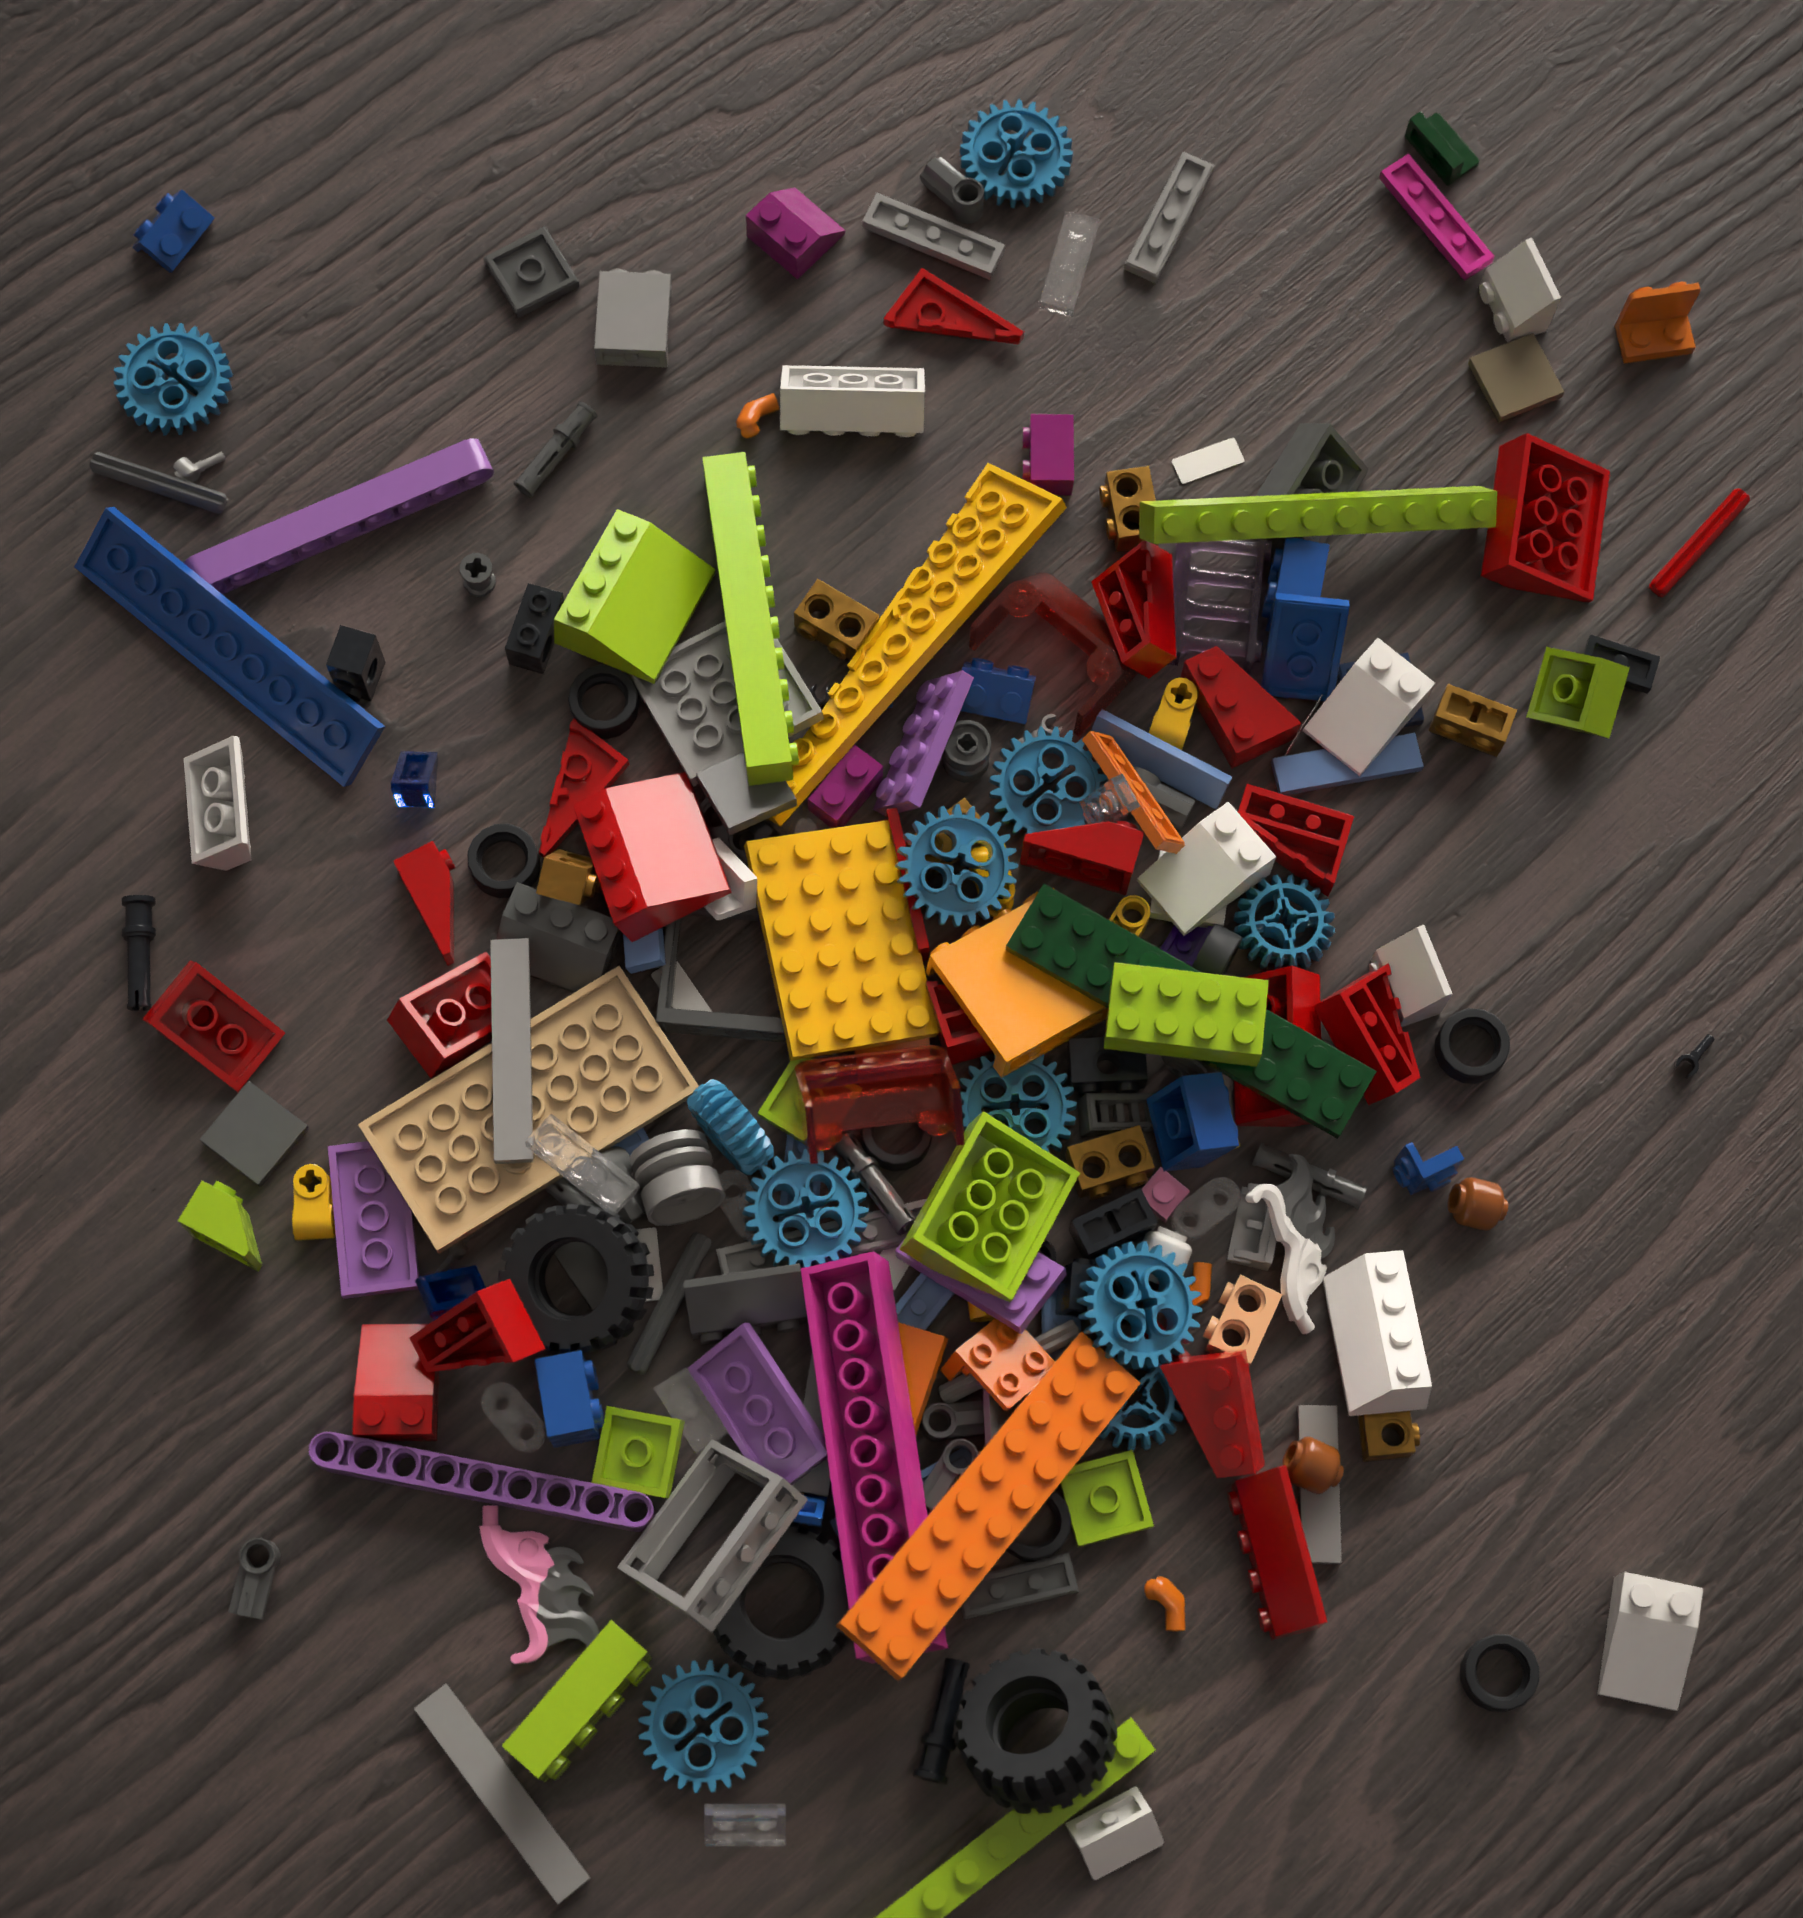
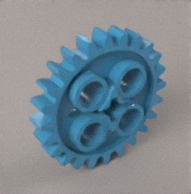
M1018 99L1016 106L1013 108L1010 107L1007 100H1004L1003 109L998 110L994 104H990L989 115L979 111L978 122L969 121L968 131L963 132L962 135L963 144H960V156H962L960 166L962 169H966L965 177L973 178L981 183L985 189V200L989 199L993 194L996 195L997 205L999 206L1005 198L1010 200L1011 208H1014L1017 200L1021 199L1025 207H1029L1030 198L1032 197L1039 203H1043V192L1053 197L1055 195V185L1063 187L1065 175L1070 174L1071 164L1069 163H1072L1073 151H1070L1072 139L1066 138V126L1058 127L1059 116L1048 119V108L1045 107L1038 113L1035 111V102H1032L1028 109L1023 108L1021 99ZM1007 130H1014V131H1016L1017 133H1016V134H1008V133H1006L1005 131H1007ZM1029 132H1033L1028 136V138L1024 140V138ZM1042 147L1045 148L1046 151L1039 152L1036 151L1034 148ZM989 155H994L998 157V159L990 160L986 157ZM1008 167V170L1005 172V174L1000 176V174L1004 170H1006L1005 168ZM1017 173H1024V174H1027L1028 176H1027V177H1018V176H1016L1015 174H1017Z
M165 323L163 333L158 334L154 327H150L151 337L145 338L143 335L137 334L140 343L138 346L130 343L126 344L130 356H118L123 367L114 368L118 380L113 383L117 392H120L117 394L120 404L124 405L123 408L127 416H133L138 426L146 422L149 432H153L160 425L164 435L169 433L171 427H175L177 433L182 435L183 426L189 425L195 432L197 431L196 421L200 419L208 425L210 424L207 417L209 412L216 415L220 414L217 402L228 403L227 396L223 391L232 390V385L228 379L233 376L230 366H227L229 360L226 353H222L223 350L220 343H212V338L208 332L200 337L198 328L194 326L189 333H186L183 323H179L176 331H171L168 323ZM177 353V356L173 359H164L168 354ZM150 362H154V363H156L158 366H160V368H157V367H155L154 365L149 364V363H150ZM196 373H205V375L199 379H192V377ZM154 379L152 384L141 386L144 381ZM186 389L188 391H191L192 393L197 394V396H192L186 391ZM174 399H182L177 405H169Z
M1042 726L1039 727L1036 738H1033L1031 733L1026 730L1023 734L1024 743H1021L1014 737L1011 739L1010 744L1013 752L1004 748L1001 749L1000 755L1005 762L994 761L993 768L1001 774L990 776L989 782L999 786V788L990 791L989 797L1000 799V802L994 806L993 811H1005L1006 815L1001 823L1002 825L1010 822L1015 824L1012 835L1015 836L1021 830L1026 831V834L1086 825L1085 821L1091 824L1098 822V817L1092 811L1103 812L1106 807L1105 804L1097 799L1109 795V790L1100 787L1101 784L1108 781V778L1105 774H1098L1101 767L1097 762H1093V756L1090 751L1083 749L1085 744L1082 739L1077 743L1072 741V730H1069L1064 738L1059 737L1057 726L1054 727L1051 736H1046L1044 728ZM1047 753H1054L1060 757L1062 765L1057 769L1047 768L1042 761V757ZM1069 766L1075 767L1073 773L1062 778L1057 783L1054 789L1055 793L1047 790L1029 807L1023 806L1022 803L1041 790L1044 783L1043 780L1051 783ZM1019 775L1027 776L1031 779L1033 788L1028 791H1020L1014 786L1013 779ZM1069 782H1078L1083 786L1085 794L1079 798L1071 797L1067 794L1065 785ZM1041 804H1049L1054 808L1056 817L1051 820H1043L1038 816L1036 808Z
M956 804L953 807L952 815H949L946 808L941 806L938 808L937 819L928 811L924 814L926 826L919 821H915L912 826L917 834L905 833L903 835L904 840L910 846L897 849L900 855L906 857L905 861L895 864V868L905 870L906 875L899 878L897 883H908L910 887L903 894V897L906 898L914 895L917 900L913 904L912 909L916 910L924 905L927 908L924 916L926 920L933 916L934 913L939 914L938 924L941 926L947 921L948 917H952L954 927L960 926L962 917H965L970 926L974 925L976 922L975 913H978L983 920L990 918L987 907L989 906L996 911L1000 910L1002 906L997 897L1008 899L1011 894L1004 886L1013 885L1017 881L1014 877L1008 875V871L1018 868L1017 863L1008 861V857L1017 852L1016 848H1005L1004 843L1011 837L1010 834L999 837L997 831L1002 823L997 822L990 827L987 824L989 819L988 812L979 819L975 818L974 806L969 808L966 815H962L960 804ZM943 833L951 838L953 844L950 852H942L937 849L934 843L936 834ZM973 844H982L987 848L988 859L986 862H977L973 859L971 855ZM925 855H932L946 862H952L958 857L960 858L961 866L985 870L989 873V876L982 877L968 870H962L956 875L953 873L954 867L951 865L926 861ZM935 869L940 872L943 877L941 888L935 889L927 885L925 881L927 870ZM963 880H973L978 885L979 894L977 898L969 899L964 896L961 890Z
M1044 1054L1003 1078L994 1069V1061L990 1062L986 1057L981 1056V1070L971 1065L968 1067L972 1080L960 1079L959 1085L966 1092H955L954 1100L964 1104L953 1109V1115L964 1117V1119L956 1123V1129L959 1131L966 1130L968 1124L982 1113L981 1109L983 1107L1000 1109L987 1114L998 1121H1002L1006 1126L1045 1151L1049 1152L1048 1149L1052 1148L1060 1152L1062 1144L1058 1137L1069 1139L1071 1136V1132L1064 1125H1075L1076 1118L1066 1113L1075 1110L1077 1107V1102L1066 1100V1098L1073 1095L1074 1088L1062 1087L1068 1075L1063 1073L1055 1076L1054 1072L1057 1068V1063L1053 1062L1045 1067L1043 1065ZM1028 1082H1036L1041 1085L1043 1092L1039 1096L1031 1097L1025 1094L1022 1087ZM990 1084H999L1005 1089V1094L1001 1098H990L985 1093V1088ZM1011 1102H1018V1107L1021 1108L1019 1115H1012V1111L1009 1109ZM1041 1104L1049 1106L1048 1110L1030 1108L1040 1106ZM1030 1119H1039L1045 1124V1130L1039 1134H1032L1025 1128V1123Z
M804 1149L801 1159H796L794 1153L790 1150L787 1153L786 1163H783L780 1158L775 1156L772 1160L774 1170L764 1165L761 1167L760 1174L764 1180L752 1178L750 1185L758 1192H746L744 1199L754 1205L744 1207L743 1215L753 1217L752 1220L746 1223L744 1228L746 1231H757L750 1243L756 1245L763 1242L765 1246L760 1255L762 1258L771 1252L776 1255L773 1262L774 1267L778 1266L782 1260L788 1261V1265L800 1263L802 1268L810 1267L811 1264H822L826 1260L829 1262L839 1260L838 1253L847 1258L852 1254V1250L847 1243L856 1246L860 1244L862 1239L855 1232H864L867 1224L858 1218L867 1216L869 1208L858 1206V1204L863 1202L867 1195L863 1192L855 1193L854 1190L859 1186L860 1179L848 1181L847 1176L851 1169L849 1166L840 1171L836 1169L837 1157H834L827 1164L824 1162L823 1151H820L814 1160L810 1159L808 1149ZM820 1181L827 1186L829 1193L825 1196L814 1195L809 1188V1184ZM776 1191H785L791 1196L792 1203L787 1206L778 1205L774 1202L772 1194ZM833 1201L839 1204L838 1207L819 1208ZM801 1205H805L807 1210H814L811 1218H806L804 1213L797 1214ZM774 1216H790L783 1221H773ZM828 1217L834 1219L839 1225V1230L834 1233L825 1232L820 1226V1220ZM787 1227L797 1228L802 1234V1240L798 1242L786 1240L782 1233L783 1229Z
M1147 1241L1138 1243L1136 1248L1132 1242H1128L1122 1245L1121 1250L1117 1246L1108 1249L1109 1257L1101 1255L1096 1258L1099 1268L1093 1266L1086 1270V1273L1093 1280L1080 1283V1287L1088 1292V1296L1077 1299L1078 1303L1087 1306V1311L1078 1317L1082 1320H1090L1091 1323L1083 1331L1084 1334L1095 1333L1097 1338L1092 1346L1096 1348L1105 1345L1107 1347L1105 1357L1108 1359L1118 1354L1117 1362L1121 1366L1127 1365L1131 1360L1132 1368L1135 1370L1143 1368L1144 1362L1148 1369L1158 1367L1159 1361L1162 1364L1172 1362L1171 1353L1177 1356L1185 1352L1181 1343L1187 1344L1194 1341V1338L1187 1330L1200 1327V1324L1192 1319V1314L1202 1312L1201 1307L1192 1304V1299L1201 1295V1292L1190 1291L1189 1285L1196 1280L1195 1276L1184 1278L1182 1273L1185 1271L1187 1264L1183 1263L1175 1266L1173 1262L1176 1253L1174 1252L1162 1257V1245L1154 1246L1149 1251ZM1132 1271L1136 1274L1135 1278L1131 1275ZM1150 1273L1158 1279L1159 1289L1157 1292L1153 1291L1148 1283ZM1114 1280L1118 1281L1123 1287L1121 1299L1113 1292L1112 1285ZM1136 1301L1143 1302L1144 1309H1137ZM1158 1312L1166 1317V1330H1162L1157 1324ZM1122 1319H1126L1131 1325L1132 1332L1130 1337L1122 1333ZM1145 1332L1149 1335L1148 1340L1144 1337Z
M712 1660L708 1661L705 1671H700L697 1662L692 1661L691 1673L687 1674L678 1665L676 1666L678 1678L672 1680L669 1676L663 1674L662 1678L666 1687L663 1690L654 1686L650 1688L657 1697L656 1701H643L642 1705L650 1710L651 1714L650 1716L639 1718L640 1723L649 1726V1731L640 1734L639 1739L651 1741L652 1744L643 1754L644 1756L657 1755L658 1758L651 1768L655 1771L665 1766L667 1770L663 1780L666 1782L677 1775L679 1777L678 1789L680 1790L686 1786L688 1781L693 1782L695 1794H699L702 1783H707L711 1793H715L717 1781L722 1780L728 1788H731L730 1775L735 1773L744 1780L746 1776L742 1766L745 1763L752 1767L757 1766V1763L751 1757L752 1751H765V1748L756 1740L757 1737H764L769 1734V1731L758 1727L759 1722L768 1719V1714L756 1712L755 1710L764 1700L762 1697L750 1698L749 1695L756 1686L754 1683L742 1687L740 1684L744 1674L741 1671L733 1678L728 1677V1664H725L718 1673L714 1670ZM704 1687L714 1688L718 1692V1701L710 1709L700 1708L696 1703V1695ZM727 1702L733 1704V1707L726 1714L710 1725L713 1731L710 1736L706 1737L705 1734L700 1733L681 1751L675 1750L676 1744L697 1729V1724L695 1723L697 1718L702 1717L706 1721ZM672 1713H681L687 1720L685 1730L679 1735H671L665 1730V1720ZM731 1718L738 1719L743 1724L742 1735L734 1741L726 1740L721 1735L722 1724ZM696 1745H707L712 1751L711 1761L704 1767H696L690 1762V1751Z

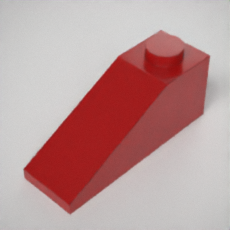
M431 841L393 860L443 959L447 966L454 963V881L450 871L456 868L447 850L443 849L439 852L434 841Z

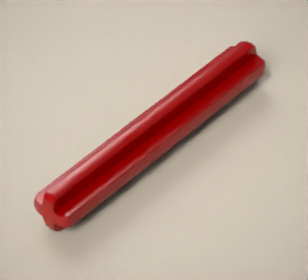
M1740 488L1734 489L1649 584V589L1658 597H1664L1747 506L1750 501L1749 495Z

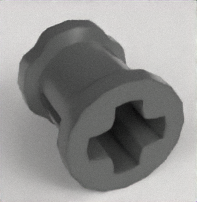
M471 553L461 561L460 574L463 578L464 587L470 595L484 597L494 590L496 578L493 574L492 563L486 555Z

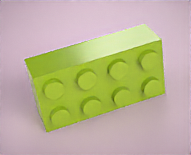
M1114 962L1104 1049L1257 1067L1262 1056L1269 980Z
M611 1620L505 1741L502 1747L541 1781L546 1782L549 1777L557 1780L571 1763L567 1759L568 1755L576 1746L583 1749L597 1734L598 1730L594 1725L604 1714L610 1718L623 1704L625 1699L621 1694L631 1683L637 1687L652 1669L648 1664L652 1659L651 1656Z

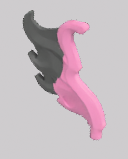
M482 1506V1526H479L486 1554L497 1569L517 1582L522 1588L521 1596L517 1602L529 1633L530 1644L524 1652L513 1654L510 1659L511 1662L514 1664H526L537 1661L544 1655L548 1647L567 1639L581 1640L586 1644L587 1648L599 1635V1630L593 1618L584 1613L578 1602V1598L582 1593L593 1598V1591L582 1578L573 1575L568 1569V1565L572 1561L580 1565L584 1564L579 1553L567 1547H555L545 1550L544 1546L549 1543V1537L538 1532H508L502 1530L501 1525H498V1506Z

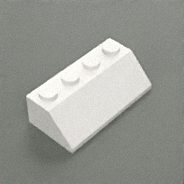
M783 366L780 387V430H788L790 434L794 435L807 434L809 431H823L825 434L832 436L842 435L845 431L859 432L863 436H877L881 432H894L895 435L900 437H912L916 433H924V369Z
M1403 1250L1363 1254L1324 1276L1323 1286L1349 1416L1427 1409L1432 1384Z

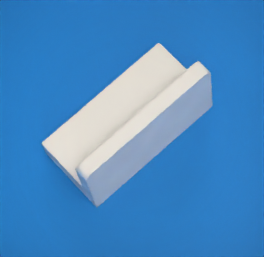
M720 838L713 839L732 893L704 906V908L716 920H722L756 908L758 878Z
M1136 1786L1065 1823L1070 1836L1083 1856L1093 1880L1113 1872L1164 1844L1153 1812Z

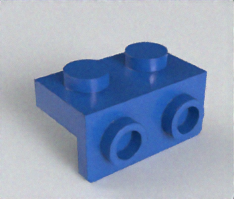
M182 189L173 196L167 193L154 208L159 212L152 222L146 219L134 233L138 240L132 248L137 252L142 249L169 273L176 268L215 219L214 216Z
M972 658V663L965 662L962 670L974 677L960 711L1026 724L1036 676L1030 675V670L1025 667L1009 665L1007 670L993 667L994 662L982 658Z
M1411 1142L1403 1147L1394 1160L1395 1167H1393V1173L1402 1188L1407 1187L1410 1195L1425 1188H1429L1431 1192H1434L1451 1183L1450 1179L1458 1174L1456 1169L1464 1161V1157L1458 1146H1455L1423 1162L1417 1149Z

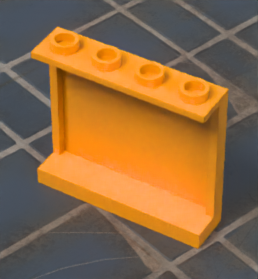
M1038 892L1030 895L1018 908L1012 911L1008 908L999 912L992 919V922L983 927L979 925L971 927L961 936V939L951 944L945 942L938 945L930 953L926 969L928 976L934 973L938 974L996 1056L993 1067L1001 1078L1107 1019L1108 1008L1005 950L1006 944Z

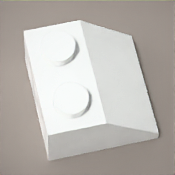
M1532 238L1523 241L1486 268L1479 285L1480 296L1485 304L1490 305L1494 314L1495 327L1498 333L1504 335L1507 343L1531 333L1537 335L1546 332L1561 300L1560 294Z
M1424 925L1416 927L1375 951L1370 960V972L1388 963L1390 965L1392 975L1388 976V981L1393 998L1398 997L1401 1009L1397 1010L1401 1027L1439 1015L1453 994Z

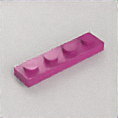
M1409 153L1381 171L1379 179L1464 281L1493 262L1494 255Z

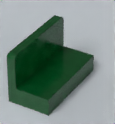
M1420 111L1409 119L1404 137L1447 186L1478 166L1479 158L1439 113L1436 112L1426 118Z

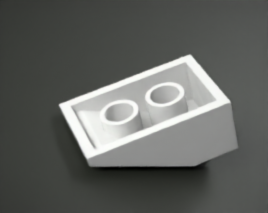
M1377 638L1304 727L1303 732L1358 776H1361L1428 700L1435 682Z
M1229 802L1204 818L1183 836L1182 839L1185 842V846L1177 854L1166 852L1137 878V882L1183 936L1245 893L1250 887L1256 885L1262 878L1264 879L1270 875L1276 856Z
M1627 1572L1614 1577L1597 1695L1673 1711L1678 1710L1698 1630L1703 1588Z

